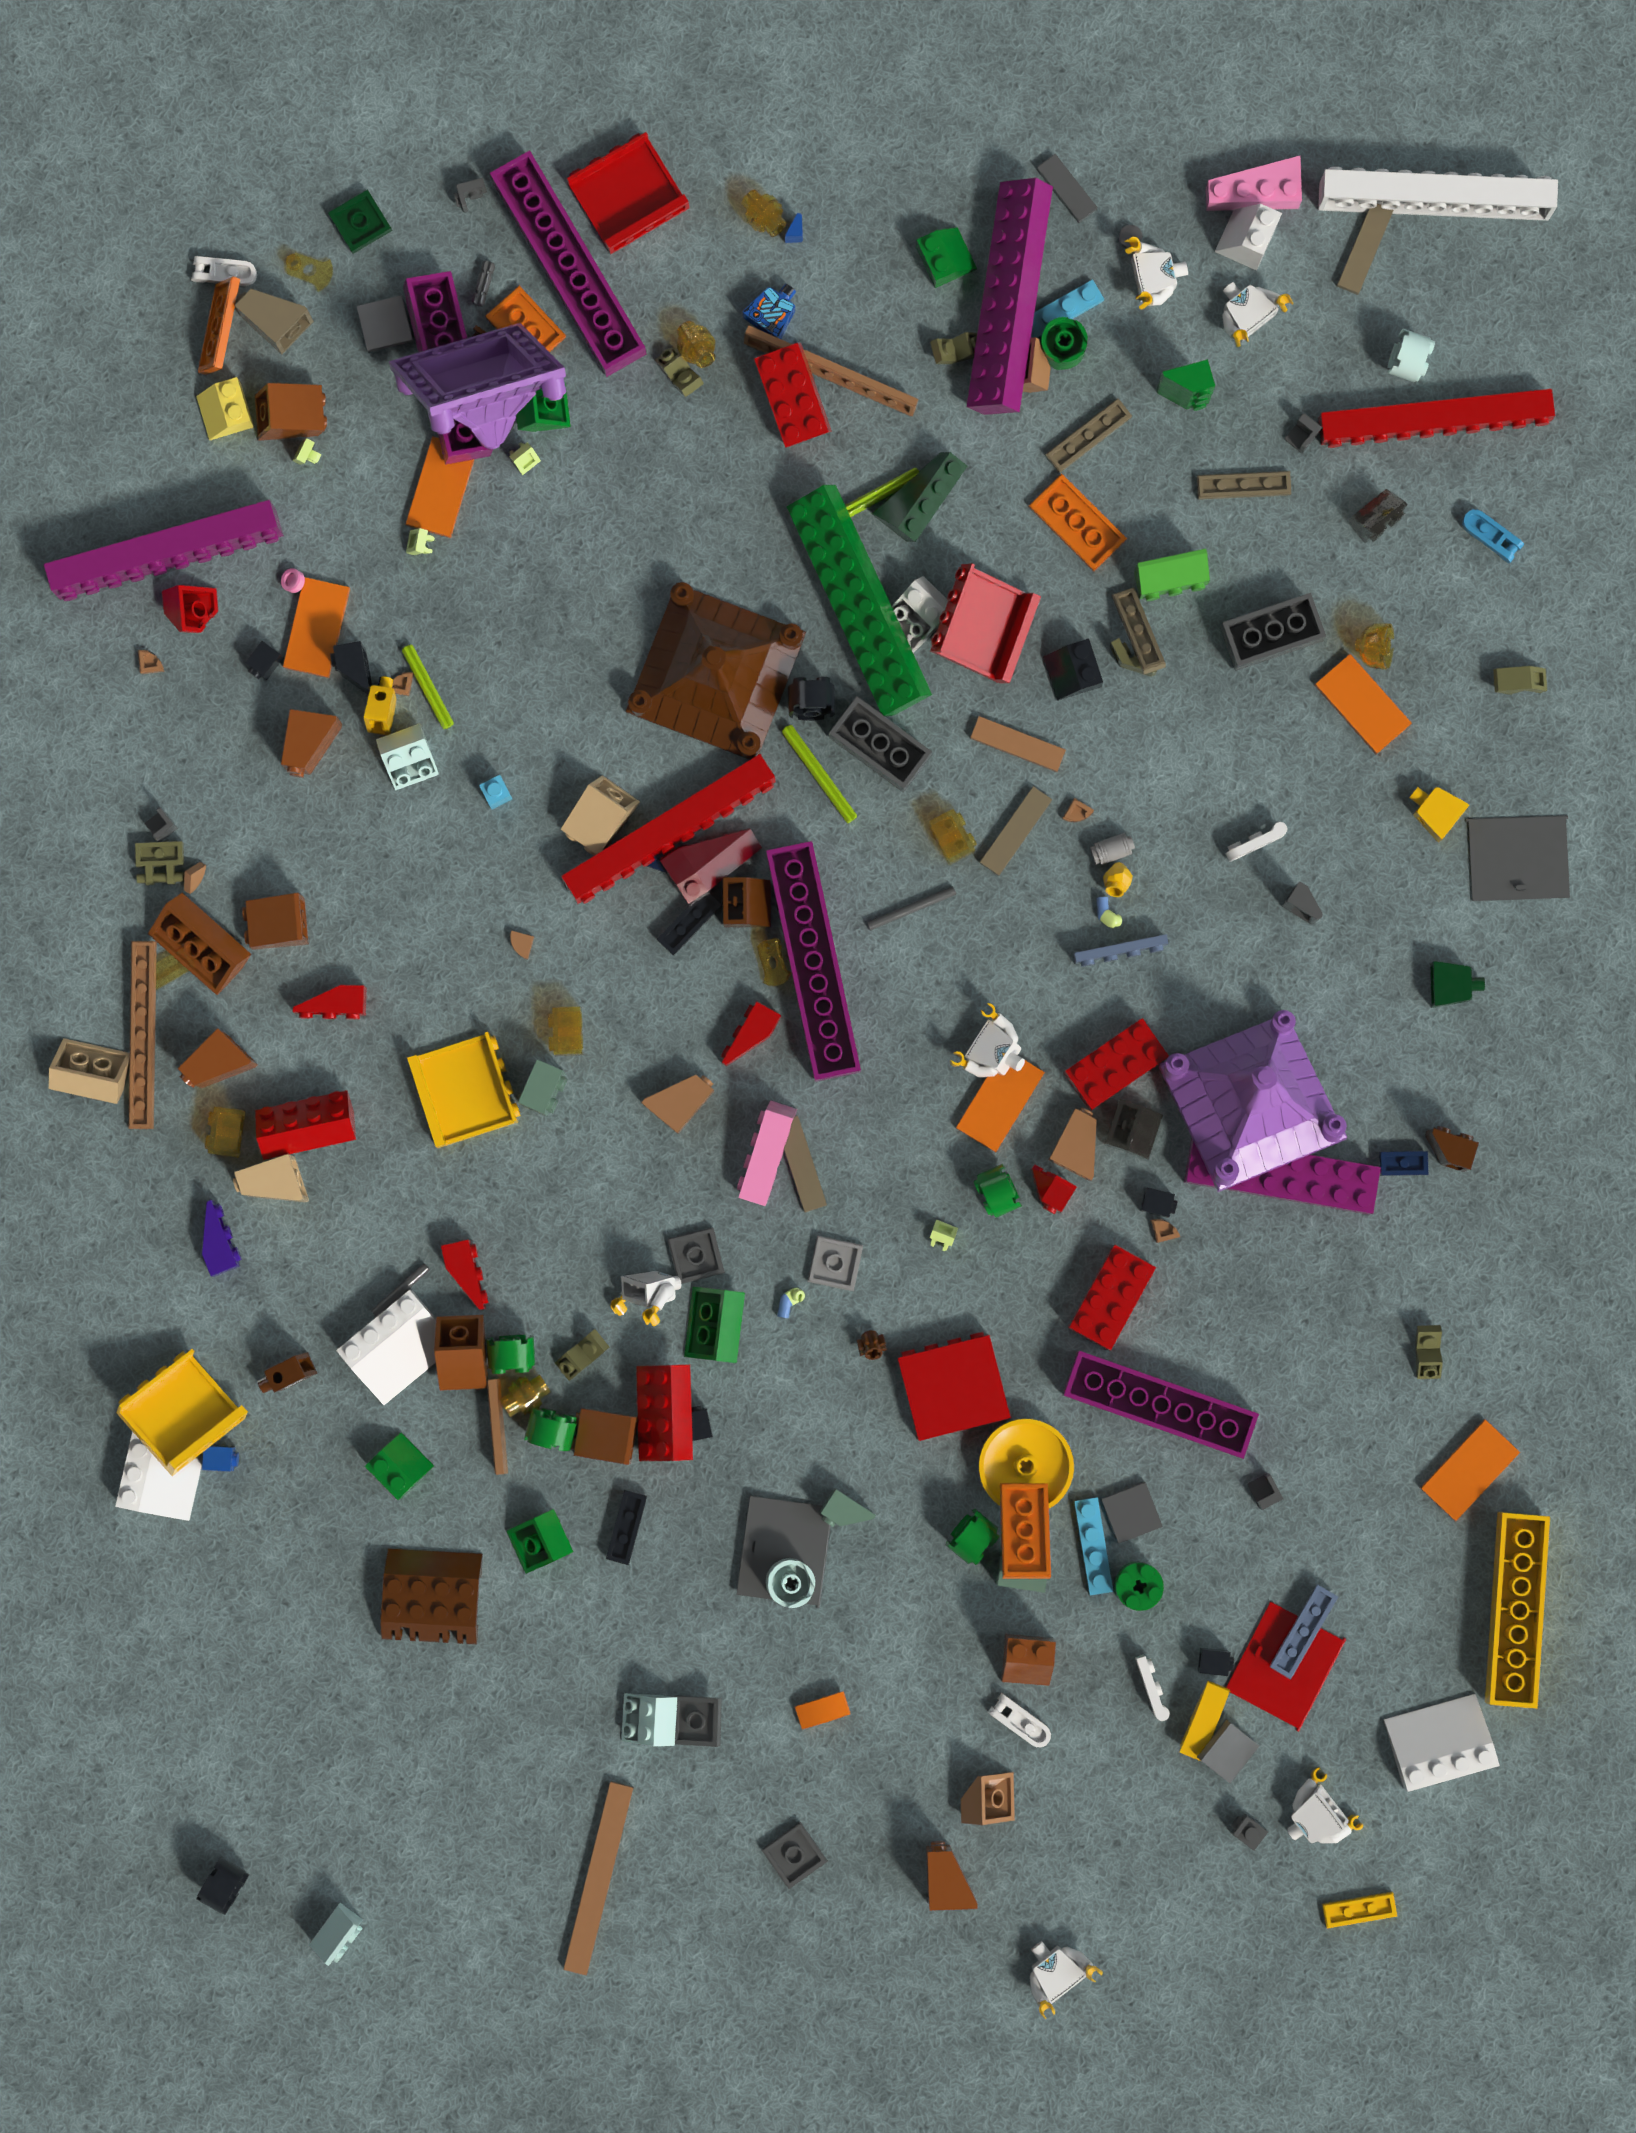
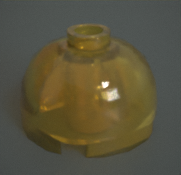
M1376 623L1369 625L1363 630L1361 637L1356 639L1355 651L1359 652L1360 659L1366 666L1382 670L1390 668L1394 648L1391 649V639H1394L1392 624Z

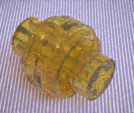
M754 189L742 199L741 204L747 210L745 213L746 222L755 231H767L771 237H775L784 230L787 222L781 217L783 213L782 205L773 195H761L757 189Z
M693 321L682 323L677 329L679 336L677 339V350L685 361L696 364L699 368L710 366L715 360V339L706 327L696 325Z
M540 1374L530 1381L526 1376L523 1378L519 1377L507 1387L510 1393L499 1399L509 1417L514 1416L520 1411L525 1416L527 1414L530 1415L533 1408L540 1409L539 1406L543 1405L540 1399L551 1392Z

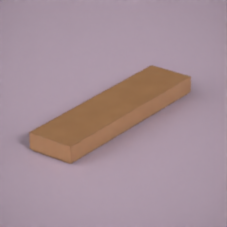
M980 716L970 738L1054 772L1058 771L1066 751L1063 748Z
M492 1379L487 1381L494 1470L495 1474L499 1475L508 1473L501 1382L500 1379Z

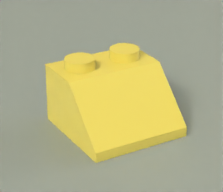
M237 377L215 383L196 396L209 440L254 427L242 385Z

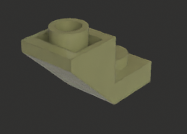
M965 332L953 339H935L931 341L935 363L953 364L973 359L977 333Z
M673 346L663 351L655 359L658 366L683 396L687 397L704 384L700 376L689 367L683 355Z
M1119 638L1112 641L1109 647L1119 666L1143 674L1137 657L1129 658L1131 652L1125 642L1122 643ZM1157 670L1144 675L1152 677L1156 675Z
M1521 666L1493 669L1494 687L1497 693L1511 695L1522 691L1536 693L1547 691L1546 668Z
M1441 1325L1417 1326L1415 1339L1417 1379H1441L1443 1364L1440 1351Z
M594 1329L559 1358L555 1364L570 1381L610 1347Z

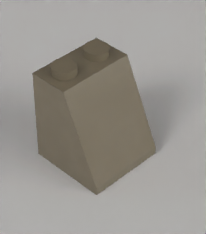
M250 289L247 293L243 292L238 297L237 304L235 305L242 319L280 354H283L314 322L305 306Z

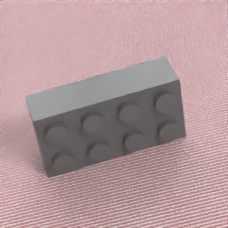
M1311 593L1222 622L1220 626L1235 671L1323 642L1326 638Z
M858 696L829 732V738L903 793L932 756L931 750Z

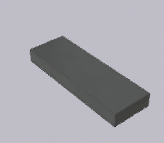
M1056 154L1037 167V171L1047 184L1053 186L1054 193L1078 223L1097 210L1098 207Z

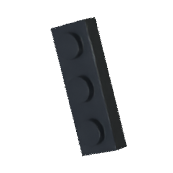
M706 892L694 900L656 940L675 956L722 907V904L709 892Z
M624 1490L606 1556L607 1560L629 1565L647 1495Z

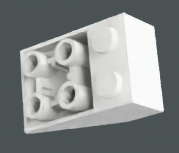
M924 576L914 580L892 606L913 653L938 629L940 615L945 610L948 602Z

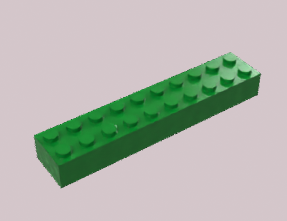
M822 485L786 506L883 716L896 715L931 696L930 688L837 486Z

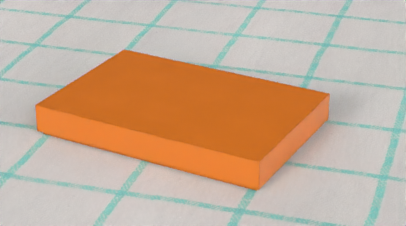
M520 285L485 315L486 319L496 329L521 323L549 352L566 338V335Z

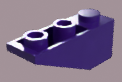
M210 1200L206 1203L202 1256L210 1276L215 1277L240 1267L239 1261L242 1258L238 1248H233L230 1239L233 1238L230 1227L228 1225L224 1226L221 1218L224 1216V1212L220 1203L216 1204L215 1201Z

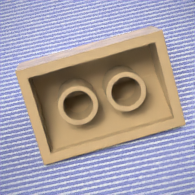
M63 1038L49 1067V1089L117 1104L124 1090L130 1065V1053Z

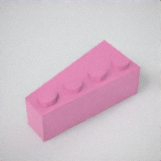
M1296 156L1208 180L1206 186V211L1235 210L1257 204H1263L1272 209H1299L1302 202L1301 158Z
M770 1100L766 1111L761 1110L757 1124L761 1125L759 1133L754 1132L750 1146L754 1147L752 1155L747 1154L743 1168L747 1169L745 1177H740L736 1190H740L739 1198L766 1206L777 1174V1168L784 1152V1146L790 1133L791 1124L797 1112L796 1108Z

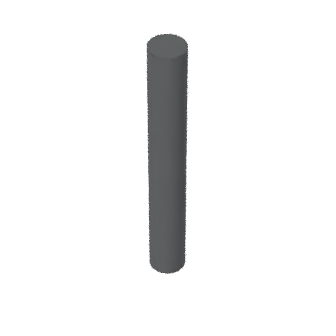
M423 1263L373 1308L371 1312L376 1317L428 1273L430 1269Z

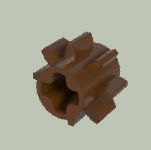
M866 1331L861 1335V1339L857 1340L860 1356L865 1355L869 1360L880 1358L883 1354L882 1351L887 1350L884 1335H878L876 1331Z

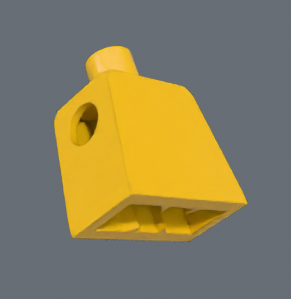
M382 676L379 678L378 686L372 685L370 687L364 713V721L368 733L391 734L397 699L395 690L392 688V678Z
M1417 787L1409 797L1420 806L1413 816L1437 842H1440L1469 806L1468 803L1439 787H1435L1429 795Z

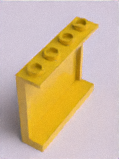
M489 1032L435 1051L407 1058L436 1148L518 1123L517 1117L521 1116L517 1103L512 1104L510 1094H513V1089L510 1081H505L502 1073L506 1071L503 1059H498L495 1051L499 1049L496 1037H491Z
M193 1349L187 1353L183 1351L173 1359L174 1363L169 1367L165 1365L155 1373L156 1377L150 1382L148 1379L143 1381L137 1387L138 1391L132 1396L130 1394L125 1395L118 1402L119 1406L116 1412L171 1476H174L242 1422L248 1413L242 1405L237 1407L193 1357Z

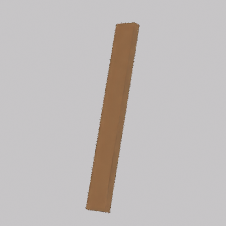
M748 326L745 332L744 344L766 354L792 345L751 326ZM804 350L812 374L913 417L918 403L917 398Z
M131 941L129 1129H154L156 941Z
M610 1782L564 1965V1970L587 1976L634 1788L632 1786Z

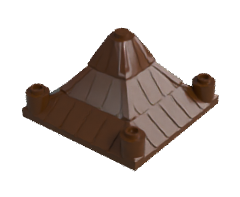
M676 583L671 589L670 600L634 692L629 696L626 713L751 760L760 754L805 638L806 631L801 630L796 624H783L693 590L687 583Z

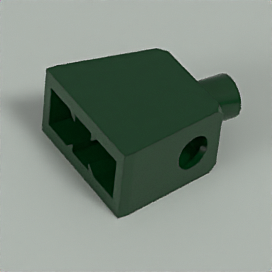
M1438 961L1430 963L1431 1008L1469 1002L1472 1000V991L1485 990V978L1472 977L1470 966Z

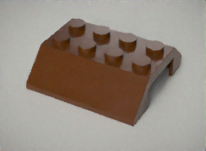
M388 1548L383 1577L381 1638L392 1640L393 1630H395V1640H401L403 1636L402 1627L410 1630V1641H416L418 1632L419 1641L440 1642V1633H442L443 1643H448L450 1640L449 1630H456L458 1644H463L464 1634H466V1644L477 1645L478 1598L483 1554Z

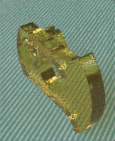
M296 252L289 255L286 259L287 274L315 285L318 292L326 288L332 279L333 265L330 259L321 262ZM293 261L298 262L297 265L291 267ZM309 264L314 265L317 269L316 273L313 276H306L303 272L305 266Z
M777 938L765 940L757 946L765 974L763 983L768 986L784 984L792 973L785 967L780 951L782 945L778 944L781 942ZM771 956L776 960L775 969H772L769 965Z

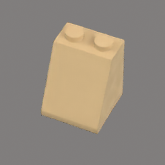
M602 775L587 786L561 830L565 832L567 838L575 842L578 841L585 846L584 849L587 852L596 855L609 847L640 801Z
M290 1154L234 1172L236 1178L233 1179L236 1191L240 1192L241 1195L296 1202L309 1201L296 1158Z

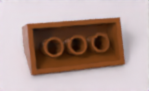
M183 893L166 903L148 932V935L216 995L242 970L251 956L249 951Z

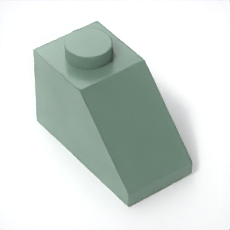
M835 1488L819 1511V1513L824 1515L821 1520L832 1527L835 1523L839 1526H845L872 1520L876 1516Z

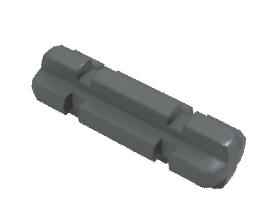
M482 262V272L479 273L475 287L476 293L473 294L472 303L476 306L483 307L485 304V295L488 293L492 279L491 274H493L495 265L492 262Z

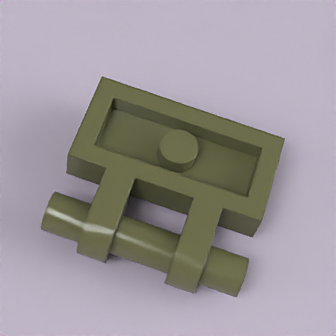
M182 841L135 843L136 867H145V874H137V883L155 885V883L167 882L169 885L176 884V882H184V872L175 873V866H184V843ZM166 866V873H154V867Z

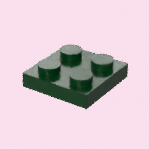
M368 189L328 213L352 254L392 231Z

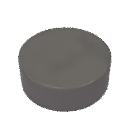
M1127 225L1120 231L1119 242L1123 248L1131 247L1128 242H1125V240L1131 237H1137L1140 242L1142 241V232L1137 226Z

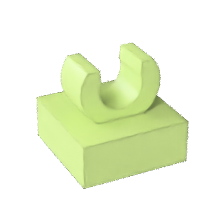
M306 438L302 440L292 461L302 465L308 460L315 464L318 463L321 454L312 450L315 442Z
M528 442L525 444L520 443L518 450L515 452L511 450L509 452L510 459L522 475L541 461Z
M421 528L410 530L406 553L411 555L432 553V549L426 548L425 544L426 541L432 542L435 538L427 535L428 530Z
M936 1220L930 1235L932 1239L931 1246L934 1247L936 1241L944 1243L943 1251H946L948 1246H952L958 1228Z

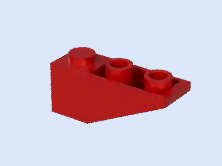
M339 985L294 1006L292 1012L299 1014V1018L312 1019L313 1014L322 1015V1019H336V1015H346V1019L359 1020L360 1015L366 1016L367 988L364 985Z
M757 1001L754 1006L750 1004L744 1014V1017L747 1018L743 1026L738 1025L732 1035L735 1038L731 1047L727 1045L720 1056L723 1058L722 1064L727 1067L770 1038L781 1019V1015Z
M468 1239L442 1245L441 1249L446 1270L479 1310L486 1309L485 1304L489 1303L486 1289L482 1290L480 1281L484 1279L481 1267H476L475 1258L478 1257L476 1244H471V1240Z

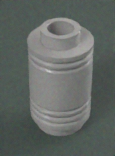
M1125 832L1094 843V846L1090 847L1096 865H1104L1132 855L1131 850L1135 849L1131 835L1126 836Z

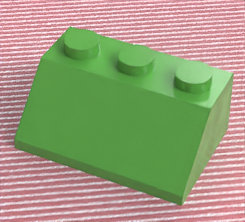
M1201 549L1137 563L1134 576L1139 598L1153 601L1159 599V595L1167 593L1171 597L1182 594V590L1191 589L1192 592L1205 589V585H1208L1210 581L1207 550Z

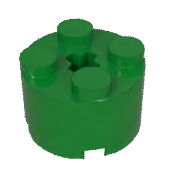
M1058 317L1050 321L1043 330L1040 341L1049 365L1056 370H1066L1078 365L1085 355L1088 336L1084 326L1077 320H1072L1068 317ZM1062 340L1063 343L1068 342V345L1064 346L1060 345L1059 343Z
M1003 1163L978 1174L977 1179L973 1181L978 1193L985 1196L986 1201L983 1204L988 1215H994L996 1218L1022 1207L1021 1202L1016 1203L1019 1195L1010 1175L1002 1172L1005 1169Z
M526 1335L499 1336V1341L494 1342L493 1337L486 1339L488 1368L492 1370V1374H503L509 1369H515V1373L529 1372V1369H532V1366L535 1365L533 1335H530L527 1339Z
M533 1408L530 1412L524 1440L548 1449L559 1446V1451H570L577 1417L569 1414L557 1415L556 1410L549 1408Z
M973 1509L972 1512L974 1514L972 1516L967 1514L962 1518L950 1534L954 1538L951 1542L947 1540L945 1545L967 1564L974 1563L977 1565L984 1557L983 1551L988 1545L992 1547L1000 1535L997 1534L998 1527L977 1509Z
M1135 1561L1124 1565L1119 1570L1115 1578L1114 1590L1118 1599L1126 1607L1136 1611H1144L1154 1607L1161 1600L1164 1584L1160 1573L1154 1567L1144 1562ZM1137 1580L1145 1583L1141 1592L1137 1589L1133 1590Z

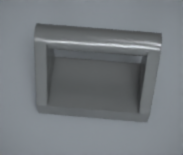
M1300 881L1293 887L1282 905L1283 908L1309 924H1315L1323 916L1308 886Z

